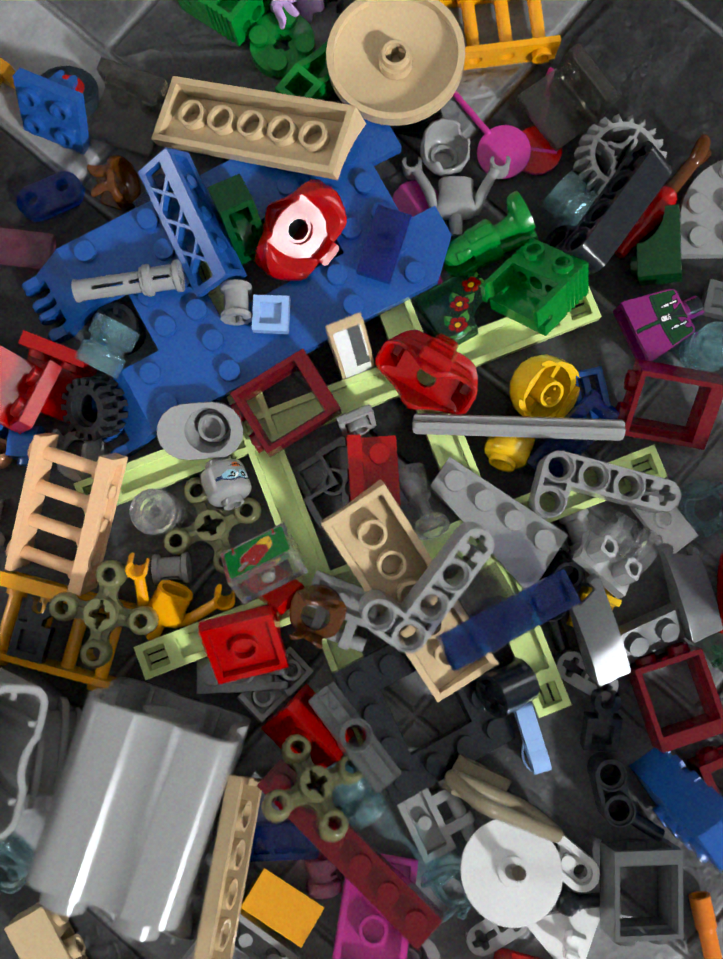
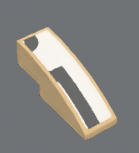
M361 313L326 326L328 343L342 380L375 368L370 342Z

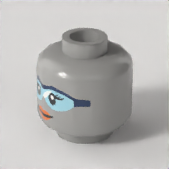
M225 456L213 458L205 464V469L202 471L200 478L208 502L215 507H224L225 510H233L242 506L244 498L251 492V483L243 463L238 459Z

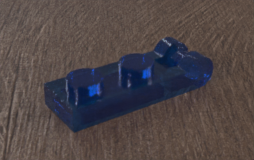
M592 389L566 418H584L591 410L598 416V419H616L620 412L612 405L608 407L601 400L602 396L595 389ZM545 438L530 454L527 463L536 470L539 461L552 452L565 451L581 455L595 440ZM556 459L550 460L548 464L549 472L553 476L559 477L564 470L562 463Z

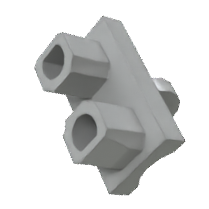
M592 530L583 533L582 544L573 556V560L585 572L584 582L588 583L586 579L595 573L600 577L603 587L617 599L625 597L629 585L638 580L642 564L634 557L626 559L620 557L617 554L619 549L617 542L609 534L598 537Z

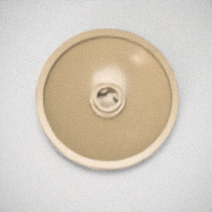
M356 0L338 17L328 38L326 61L330 82L342 103L355 105L365 120L389 126L408 125L419 122L439 111L451 99L459 86L465 62V42L462 30L451 11L439 0Z

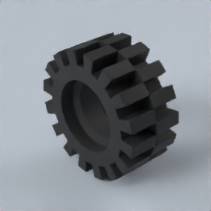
M98 375L77 378L65 387L68 392L62 394V399L66 400V403L61 404V410H66L67 415L62 417L64 422L70 421L71 424L67 428L70 432L76 431L75 436L77 438H84V441H94L120 433L119 429L124 428L126 423L121 419L128 418V412L123 411V407L128 406L127 400H121L120 396L125 393L122 388L115 389L118 383L115 380L109 381L110 377ZM92 397L95 400L98 409L97 418L95 417L91 407Z

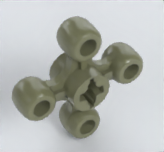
M191 478L184 485L183 492L185 498L195 506L197 518L189 527L169 529L163 538L164 547L171 554L179 555L187 552L194 543L205 541L214 550L213 563L216 570L222 574H229L228 568L223 564L224 555L233 548L229 543V532L236 524H252L256 522L262 513L261 505L253 497L244 498V504L236 509L219 510L208 502L204 489L199 497H195L193 491L197 485L202 486L201 478ZM250 504L253 507V513L245 517L242 512L243 507ZM210 517L212 520H223L216 527V534L213 531H203L210 524ZM176 535L182 537V544L179 547H176L173 542Z
M107 560L98 566L96 579L99 583V591L93 599L84 601L74 593L62 592L55 595L49 604L50 614L56 620L69 621L74 618H80L90 628V638L81 649V659L86 666L91 668H99L111 660L113 649L109 643V637L116 627L125 626L135 634L146 635L152 632L159 622V616L152 607L139 606L129 609L124 607L123 603L118 599V590L126 581L127 575L125 565L117 560ZM111 568L115 571V578L113 580L108 576ZM64 601H66L69 606L67 612H65L62 608V604ZM99 608H104L106 612L110 613V618L104 620V616L99 614ZM141 614L147 618L146 626L141 625L139 622ZM94 647L100 651L99 658H96L93 654Z
M301 734L290 735L282 745L281 756L285 763L295 769L297 775L296 783L287 790L275 789L270 791L262 802L263 815L267 820L278 823L284 821L291 811L298 806L311 808L317 815V831L319 836L326 842H337L345 836L348 830V820L346 815L333 805L331 799L332 792L339 785L351 786L360 781L362 775L346 754L332 768L325 769L322 766H315L310 756L311 745L309 740ZM291 747H298L301 750V754L293 753ZM346 765L353 768V774L346 771ZM309 782L312 785L319 784L321 787L318 793L315 789L309 791L307 789ZM274 801L280 802L283 810H275L271 803ZM327 822H335L338 827L337 831L331 830Z

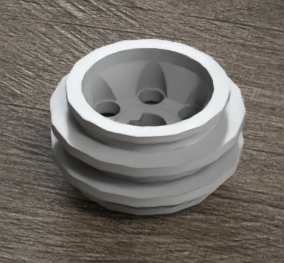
M67 697L59 698L55 710L47 709L40 739L29 755L25 770L27 792L24 800V810H32L34 808L37 796H45L46 809H50L82 715L80 707L69 710Z

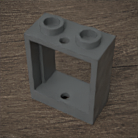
M654 839L600 841V929L614 943L621 946H633L638 941H649L654 944L665 945L669 943V940L684 939L683 849L667 839H662L660 842ZM658 865V916L620 918V867Z

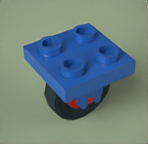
M57 66L48 69L42 75L19 68L13 75V81L24 130L84 155L90 148L87 117L96 111L100 101L96 80L87 71L73 66Z

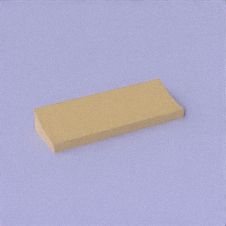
M173 76L151 139L158 146L338 180L346 157L356 138L365 127L366 122L355 105Z
M381 479L348 504L321 521L322 526L365 592L381 590L399 603H402L433 561ZM434 594L425 596L420 603V607L430 608L434 606L437 602V596ZM458 600L424 646L414 653H406L437 702L445 699L498 665L495 657ZM375 604L374 606L380 615L384 614L386 606ZM413 625L403 626L399 630L398 636L407 638L414 633L416 627Z
M237 774L228 776L194 959H232L262 793L257 787L262 780L261 778Z

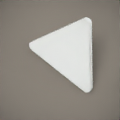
M600 907L582 909L572 917L564 916L559 911L550 912L540 921L529 925L528 928L553 959H586L600 919Z

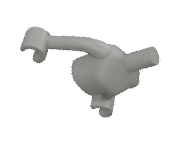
M494 156L491 157L489 172L478 188L475 201L473 179L465 176L441 178L438 181L439 194L437 200L434 188L422 171L421 157H418V165L415 167L407 166L406 157H404L402 160V172L405 178L417 180L429 208L436 206L443 220H449V231L452 234L451 240L463 234V220L479 215L494 181L508 175L511 159L509 156H506L505 165L498 166L494 163Z

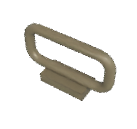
M459 755L452 769L446 772L442 787L450 794L464 799L485 815L551 842H560L563 839L564 832L559 825L529 802L507 792L512 780L503 773L463 755Z

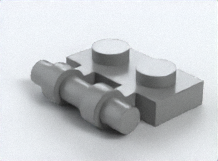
M317 570L311 585L322 584L336 590L347 607L344 619L347 622L344 630L339 629L335 636L326 639L338 643L337 647L348 650V648L362 652L367 639L355 635L354 632L357 625L367 628L359 611V601L366 593L363 587ZM308 605L317 609L314 618L301 614L303 622L313 629L325 627L327 623H324L329 612L324 607ZM372 605L367 614L371 617H376L378 610Z
M445 778L437 782L439 785L438 789L430 792L429 788L397 805L425 864L456 849V844L451 834L461 830L464 839L468 841L476 831L473 825L475 819L470 809L465 808L460 797L450 794L442 787ZM447 801L453 814L446 821H444L437 806Z

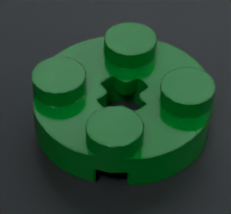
M284 7L282 9L287 20L284 29H280L275 13L271 12L260 18L249 32L250 51L253 62L261 73L270 78L273 75L283 79L298 61L315 52V35L311 25L301 15L298 17L291 16ZM280 40L289 41V49L287 51H284L282 48L276 50L274 47L277 46V42Z

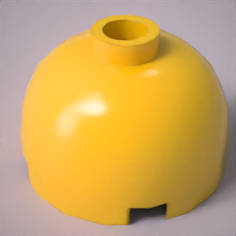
M548 354L530 357L519 365L510 380L509 394L513 407L523 417L564 418L574 407L580 393V387L576 386V376L579 377V372L572 364L558 357Z

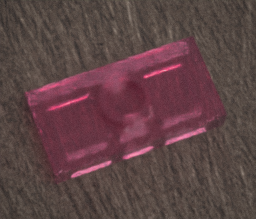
M0 228V264L41 269L55 251L57 237L49 233Z

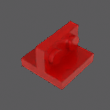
M361 434L347 435L351 501L381 479L398 506H401L396 435L361 438Z
M271 605L198 622V632L218 684L289 668L287 653L281 638L279 614L272 609Z
M306 683L261 729L280 749L285 739L290 735L301 734L305 736L311 745L310 756L315 766H322L326 769L339 761L345 753L339 749L335 738L309 705L308 701L316 693ZM350 727L345 732L347 743L355 734ZM291 747L293 753L301 754V750L298 747Z

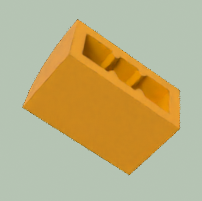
M265 868L258 873L243 897L241 906L243 910L299 947L303 946L324 910L323 906Z

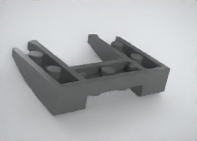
M668 543L658 545L671 603L625 624L617 626L601 579L595 573L586 579L592 587V592L579 605L570 597L566 600L585 671L599 686H603L631 673L630 662L682 638H687L690 642L695 643L723 630L715 595L697 547L688 544L686 555L673 554V546Z

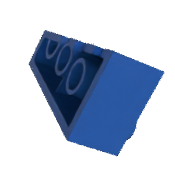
M654 747L629 765L656 805L651 809L664 828L667 827L676 839L679 838L689 851L692 850L703 864L710 861L722 872L723 797L714 788L708 787L694 770L690 772L685 767L686 765L683 760L677 755L673 756L671 751L662 753Z

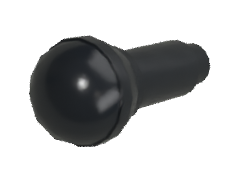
M563 890L560 892L556 907L562 915L572 917L582 909L599 908L600 892L578 894L569 890Z

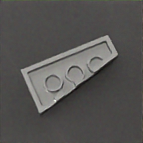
M451 457L448 458L430 485V488L463 523L476 522L492 535L494 540L492 555L519 583L522 589L527 594H530L568 537V534L536 515L533 511Z

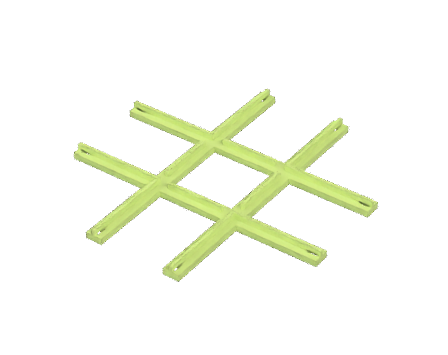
M201 260L199 275L204 283L213 274L207 262ZM218 285L208 295L220 315L224 311V295L221 294L220 285ZM589 287V294L583 296V300H579V304L584 303V305L571 309V312H567V316L547 336L505 317L465 334L458 335L460 337L454 339L459 345L456 351L466 356L474 363L475 367L598 321L602 316ZM410 299L379 315L388 340L408 330L423 332ZM377 367L327 386L340 406L342 414L367 404L374 407L400 397L393 385L382 375ZM421 369L418 370L417 378L421 384L430 386L436 382V377ZM263 392L247 401L271 442L276 441L324 411L312 392L268 408ZM231 395L227 396L230 405L235 403ZM416 410L417 413L448 414L436 410ZM336 417L321 427L336 422ZM247 420L243 422L242 441L238 449L229 456L232 459H240L249 455L276 528L281 526L289 545V550L286 551L296 579L304 587L311 586L315 573L319 570L362 587L348 564L333 570L330 569L285 449L272 457L265 450L259 453L248 436L253 433L252 428ZM425 434L439 470L442 469L448 458L451 457L480 476L465 436ZM655 445L608 462L639 472L652 468L644 473L661 478L668 477ZM162 449L128 462L117 506L201 474L205 469V464L213 458L196 460L177 459ZM649 459V461L633 467V465H636ZM594 470L584 471V482L591 487L596 485L597 474ZM89 477L74 483L76 491L89 495L88 493L91 492L94 479ZM621 478L618 483L621 494L631 491V484L625 478ZM570 491L564 512L559 516L545 520L550 523L607 500ZM530 493L515 498L516 501L529 509ZM543 493L539 499V504L544 511L551 512L555 506V501L550 494ZM461 520L418 536L432 560H434L456 528L463 523ZM472 536L467 540L469 544L474 546L479 544V540ZM460 551L457 552L460 557L464 556ZM491 554L479 571L513 657L523 659L529 664L538 679L539 695L531 701L536 716L541 718L571 706V701L528 594ZM258 598L207 619L265 606L266 604ZM305 605L301 614L314 618L317 609ZM289 609L282 616L279 614L280 628L291 624ZM327 613L324 623L328 624L330 614ZM346 620L343 621V624L340 629L344 630L347 622ZM198 622L134 647L145 680L207 657L198 632ZM326 638L322 641V648L331 672L364 656L363 652L348 648V650L337 647L338 643ZM165 648V650L159 651V652H157V653H154V654L148 656V654H150V653H153V652H156V651H158V650H161V649ZM168 656V658H166V659H164V660H161V661H159V662H156V663H154V664H151V662H154V661H156V660H159V659H161V658H164V657ZM546 683L549 684L555 701L552 700ZM353 727L359 746H361L363 743L357 728Z

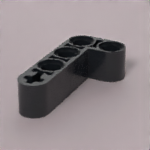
M652 141L640 143L627 155L577 226L561 225L547 236L544 243L568 255L588 262V274L598 272L607 264L672 173L671 165Z

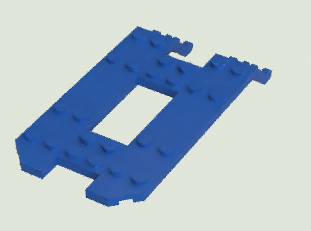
M364 119L366 125L352 145L338 180L236 160H228L200 175L209 194L207 187L240 173L253 197L262 224L265 221L266 208L270 203L290 195L311 179L321 180L337 191L345 208L347 216L346 226L335 241L342 254L332 259L328 265H320L315 268L306 279L290 281L265 294L290 297L289 334L253 333L252 322L238 326L225 324L220 320V315L208 293L203 297H196L184 269V292H178L176 289L156 292L155 296L151 297L144 295L143 292L127 294L131 298L159 351L124 368L112 379L118 383L115 389L122 388L125 393L120 397L121 400H127L128 406H124L123 411L128 412V418L121 419L126 424L124 428L119 429L120 433L112 437L103 438V441L106 443L112 442L124 433L127 434L130 440L126 444L112 449L110 454L118 453L129 458L139 452L157 436L158 422L163 413L171 407L186 403L217 402L231 395L230 393L299 350L304 349L306 354L325 345L328 343L327 325L357 313H361L363 321L366 323L437 285L452 234L436 206L406 221L403 219L374 167L401 153L402 146L389 125H381ZM172 197L169 212L172 218L178 221L180 205L178 200ZM150 200L57 248L38 274L25 281L21 286L26 296L29 297L36 296L47 288L50 289V293L46 297L36 300L32 307L35 313H42L38 318L41 324L45 326L51 325L56 320L65 317L66 322L62 326L54 328L48 333L51 341L62 344L75 337L100 307L126 296L86 300L78 303L75 301L72 293V280L138 271L139 267L143 264H149L151 267L171 264L172 260L179 258ZM186 229L184 244L187 250L193 252L195 236L192 230ZM116 284V285H110V286H103V287H98V288L111 287V286H117V285H122V284ZM253 301L249 303V311L251 313L253 312ZM92 397L91 407L93 413H95L98 409Z

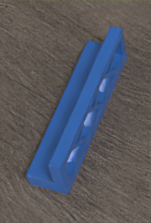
M164 148L141 168L138 174L196 297H203L222 282L234 279L242 280L247 274L232 246L189 152ZM161 167L165 173L163 190L158 188L152 176ZM172 197L176 198L180 205L178 221L174 220L169 212ZM186 229L192 230L195 236L193 252L187 250L184 244ZM201 260L207 262L213 274L204 283L199 275Z

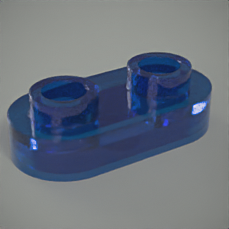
M61 171L22 188L17 195V207L29 220L43 221L78 206L84 198L85 189L75 174ZM63 184H69L67 190L60 191V187ZM32 197H38L36 203L29 205V200Z

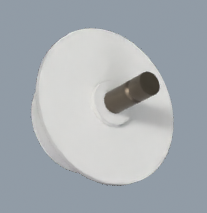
M492 820L475 831L468 840L462 854L460 871L465 894L475 910L492 923L509 928L532 925L544 918L558 900L563 880L562 864L555 845L549 840L499 820Z

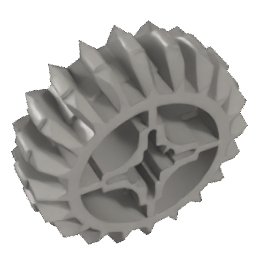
M619 113L611 121L604 117L598 125H591L587 134L582 135L579 141L580 147H577L574 153V158L577 161L573 166V171L580 172L577 177V183H587L584 194H589L593 191L596 194L594 197L595 201L617 171L614 170L618 163L616 160L625 153L622 159L623 162L632 149L640 143L652 141L659 150L663 145L664 139L654 140L656 128L647 131L644 128L645 120L640 121L639 124L633 123V114L628 116L625 122H623ZM612 141H620V142H623V143L617 144V143H614V142H612ZM659 150L666 159L667 152ZM597 164H599L603 168L604 174L601 172Z

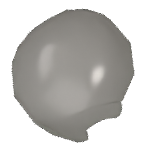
M441 118L432 121L423 133L419 149L423 163L433 174L452 176L461 172L470 159V139L463 136L460 130V123L455 120Z

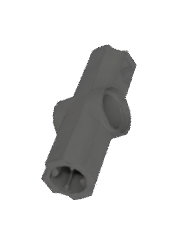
M334 681L308 701L309 705L335 738L339 749L349 757L375 794L388 786L402 773L373 735L370 725L361 719ZM356 727L362 732L363 743L360 747H352L346 742L345 732L347 728Z

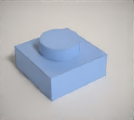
M253 294V333L289 334L290 297Z

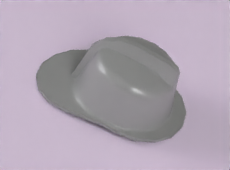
M186 403L173 406L163 413L157 425V437L162 448L177 459L220 458L229 456L238 449L243 438V426L237 413L224 403Z

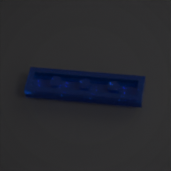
M562 569L438 634L436 638L452 671H457L576 606L581 601L566 571Z

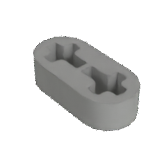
M564 650L557 654L554 661L561 679L591 696L592 691L597 689V686L588 681L589 675L585 671L581 654L572 650ZM575 657L574 664L583 670L581 676L571 671L565 675L566 668L562 665L564 660L571 661ZM617 679L607 683L608 688L606 690H598L602 695V701L610 699L611 690H616L617 692Z
M479 914L467 923L465 939L469 950L473 954L487 956L520 937L526 932L528 926L520 928L503 927L492 923ZM477 930H481L484 934L487 933L486 942L482 943L479 939H476L475 932Z

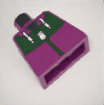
M668 289L624 301L612 312L635 359L654 361L695 332L691 319L702 315L704 307L697 296L681 301L675 289Z

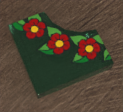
M476 271L466 276L452 277L415 298V305L436 334L443 333L460 345L479 334L474 320L475 312L480 303L483 302L480 285L484 280Z

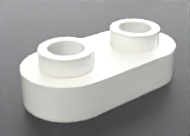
M564 834L563 839L560 842H556V849L562 864V881L574 891L581 893L589 892L599 882V867L589 854ZM577 865H584V871L581 874H574L573 872Z

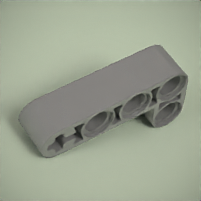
M555 451L544 456L537 465L528 506L531 511L543 519L553 518L564 512L570 491L643 511L658 513L676 508L681 500V491L677 484L669 479L565 451ZM551 459H556L563 465L564 470L560 478L553 476L549 472L548 464ZM587 468L594 470L597 474V483L594 487L588 486L584 482L583 473ZM621 478L627 479L631 484V492L628 496L622 495L619 491L618 483ZM659 490V494L661 496H664V501L660 502V498L656 496H643V494L645 491L652 492ZM543 493H548L554 498L555 506L551 512H546L540 507L539 499Z
M476 522L462 523L456 528L402 603H399L381 590H370L361 597L359 611L364 625L399 651L414 653L420 650L492 554L494 549L492 535ZM470 536L480 541L477 546L467 542ZM458 551L468 557L466 562L457 554ZM448 565H459V572L455 577L451 579L443 578V571ZM430 594L437 596V602L434 606L430 608L420 607V603L425 596ZM372 605H385L386 610L384 614L379 617L369 616L367 612ZM413 625L416 627L411 636L407 638L398 636V632L403 626Z

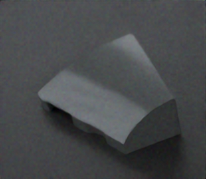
M343 435L316 451L317 454L292 468L296 481L306 497L303 500L320 530L324 529L321 524L322 520L351 501L347 440Z

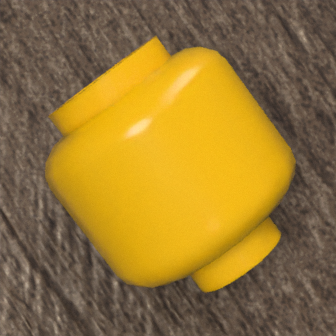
M489 436L485 444V454L493 467L502 471L512 472L526 465L534 446L535 438Z

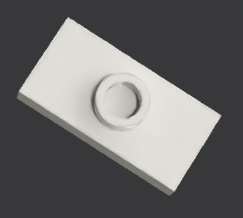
M659 490L652 492L645 491L643 494V496H656L660 498V502L664 501V496H661L659 494ZM630 507L659 545L668 543L673 546V554H676L699 536L677 507L667 512L658 513Z

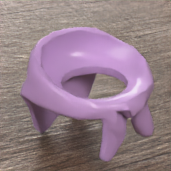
M272 0L270 9L272 13H275L280 29H284L287 20L282 9L283 7L291 16L298 17L300 14L308 23H311L314 13L324 11V1Z

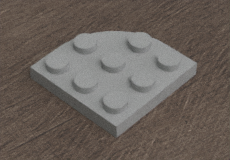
M723 160L700 173L687 188L680 201L681 259L723 258Z

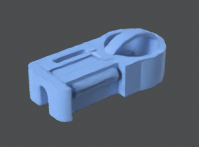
M529 702L514 711V716L523 743L521 747L522 760L526 768L534 775L552 769L532 702ZM524 750L530 767L527 765L525 761Z

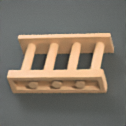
M57 433L34 435L28 447L29 461L12 537L5 551L7 556L5 570H16L29 565L30 561L68 574L70 582L67 592L81 596L97 588L96 571L104 560L128 457L112 453L99 456L97 461H93L57 449L59 437ZM54 462L92 475L94 480L91 493L86 495L48 482L52 463ZM45 496L83 508L86 513L83 527L78 528L41 515ZM37 529L75 541L78 546L75 560L71 561L34 548Z

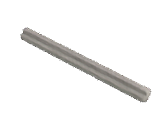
M424 413L414 414L412 430L415 434L619 441L623 440L626 430L625 422L619 419Z

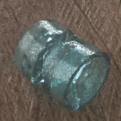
M571 171L549 193L542 206L555 218L562 216L564 218L563 225L577 226L598 197V194L594 190L586 192V183Z
M97 312L88 329L91 334L90 339H83L74 357L117 379L126 363L123 357L124 353L132 351L140 334L118 321Z
M715 321L706 324L683 341L679 357L685 368L715 372L723 367V322Z
M349 766L346 768V771L348 773H354L352 767ZM363 776L356 784L351 786L339 785L332 792L331 799L333 805L341 806V811L346 815L348 822L356 831L373 823L388 808V804L380 792L375 794Z

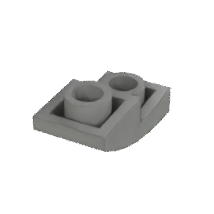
M370 404L336 417L340 432L346 439L347 435L361 434L362 437L376 426Z
M291 647L286 649L289 663L288 675L275 676V682L287 681L288 689L242 692L237 697L259 723H262L314 672Z

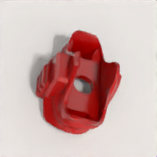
M311 179L290 195L270 203L265 211L264 230L256 250V264L273 278L287 281L306 279L318 263L324 266L328 265L339 251V246L334 242L342 233L347 222L345 208L337 191L319 179ZM296 219H302L305 224L291 238L288 232L290 223Z
M419 330L405 331L386 341L375 358L377 368L393 385L401 401L408 409L436 410L448 414L461 415L467 413L476 399L478 391L476 367L470 359L456 351L459 346L458 342L443 333L437 334L433 338ZM421 369L436 377V382L430 386L421 384L417 378L418 370Z

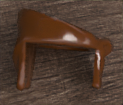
M121 155L108 156L107 162L104 165H87V170L92 176L97 177L96 181L98 183L90 192L92 197L101 194L100 202L103 205L122 211L139 203L141 197L139 178L135 168L126 158Z
M314 584L296 591L289 609L290 622L296 632L290 635V639L299 640L305 638L315 647L321 649L324 638L335 636L343 624L347 609L336 590L326 585ZM307 604L324 607L330 614V621L325 627L320 629L308 627L301 617L303 607Z

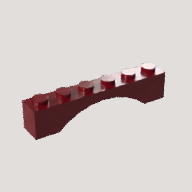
M281 758L259 782L257 787L265 795L275 789H290L296 783L297 775L295 769ZM309 782L307 789L309 791L315 789L318 793L320 791L319 788ZM273 802L280 810H283L280 802ZM298 806L291 811L287 818L400 934L418 950L443 921V912L416 884L405 877L377 852L349 822L345 836L339 841L331 843L326 842L319 836L317 831L318 819L313 809ZM328 821V827L333 831H337L336 823Z

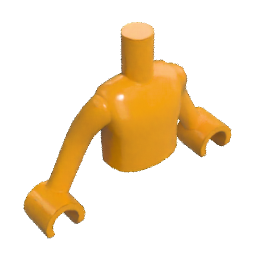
M130 553L128 556L125 572L129 578L134 579L138 607H152L159 616L157 627L152 632L146 634V638L149 641L160 637L165 627H186L216 609L230 610L235 604L236 590L233 589L230 595L223 596L221 595L222 584H218L215 587L214 599L185 614L193 599V593L185 585L171 580H161L154 594L149 599L145 576L147 575L150 559L146 558V562L143 565H136L133 563L135 553Z

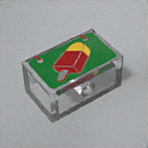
M284 522L220 554L227 582L243 604L308 573L299 546Z

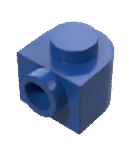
M33 425L31 429L21 434L9 429L5 455L17 460L18 466L27 467L29 461L28 447L34 435L45 433L44 427Z

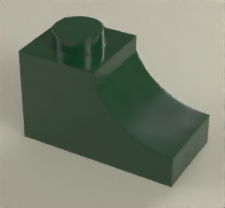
M239 173L207 187L232 246L241 264L255 259L264 227L253 197Z
M679 204L665 206L663 220L656 233L647 241L637 243V255H631V275H638L640 286L682 282Z

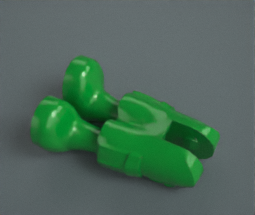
M518 191L508 195L506 199L508 213L499 223L492 225L490 220L484 219L473 227L468 228L464 234L450 241L444 260L445 270L450 277L467 276L476 271L477 268L502 259L505 256V252L525 246L524 244L529 242L530 238L538 240L531 213Z

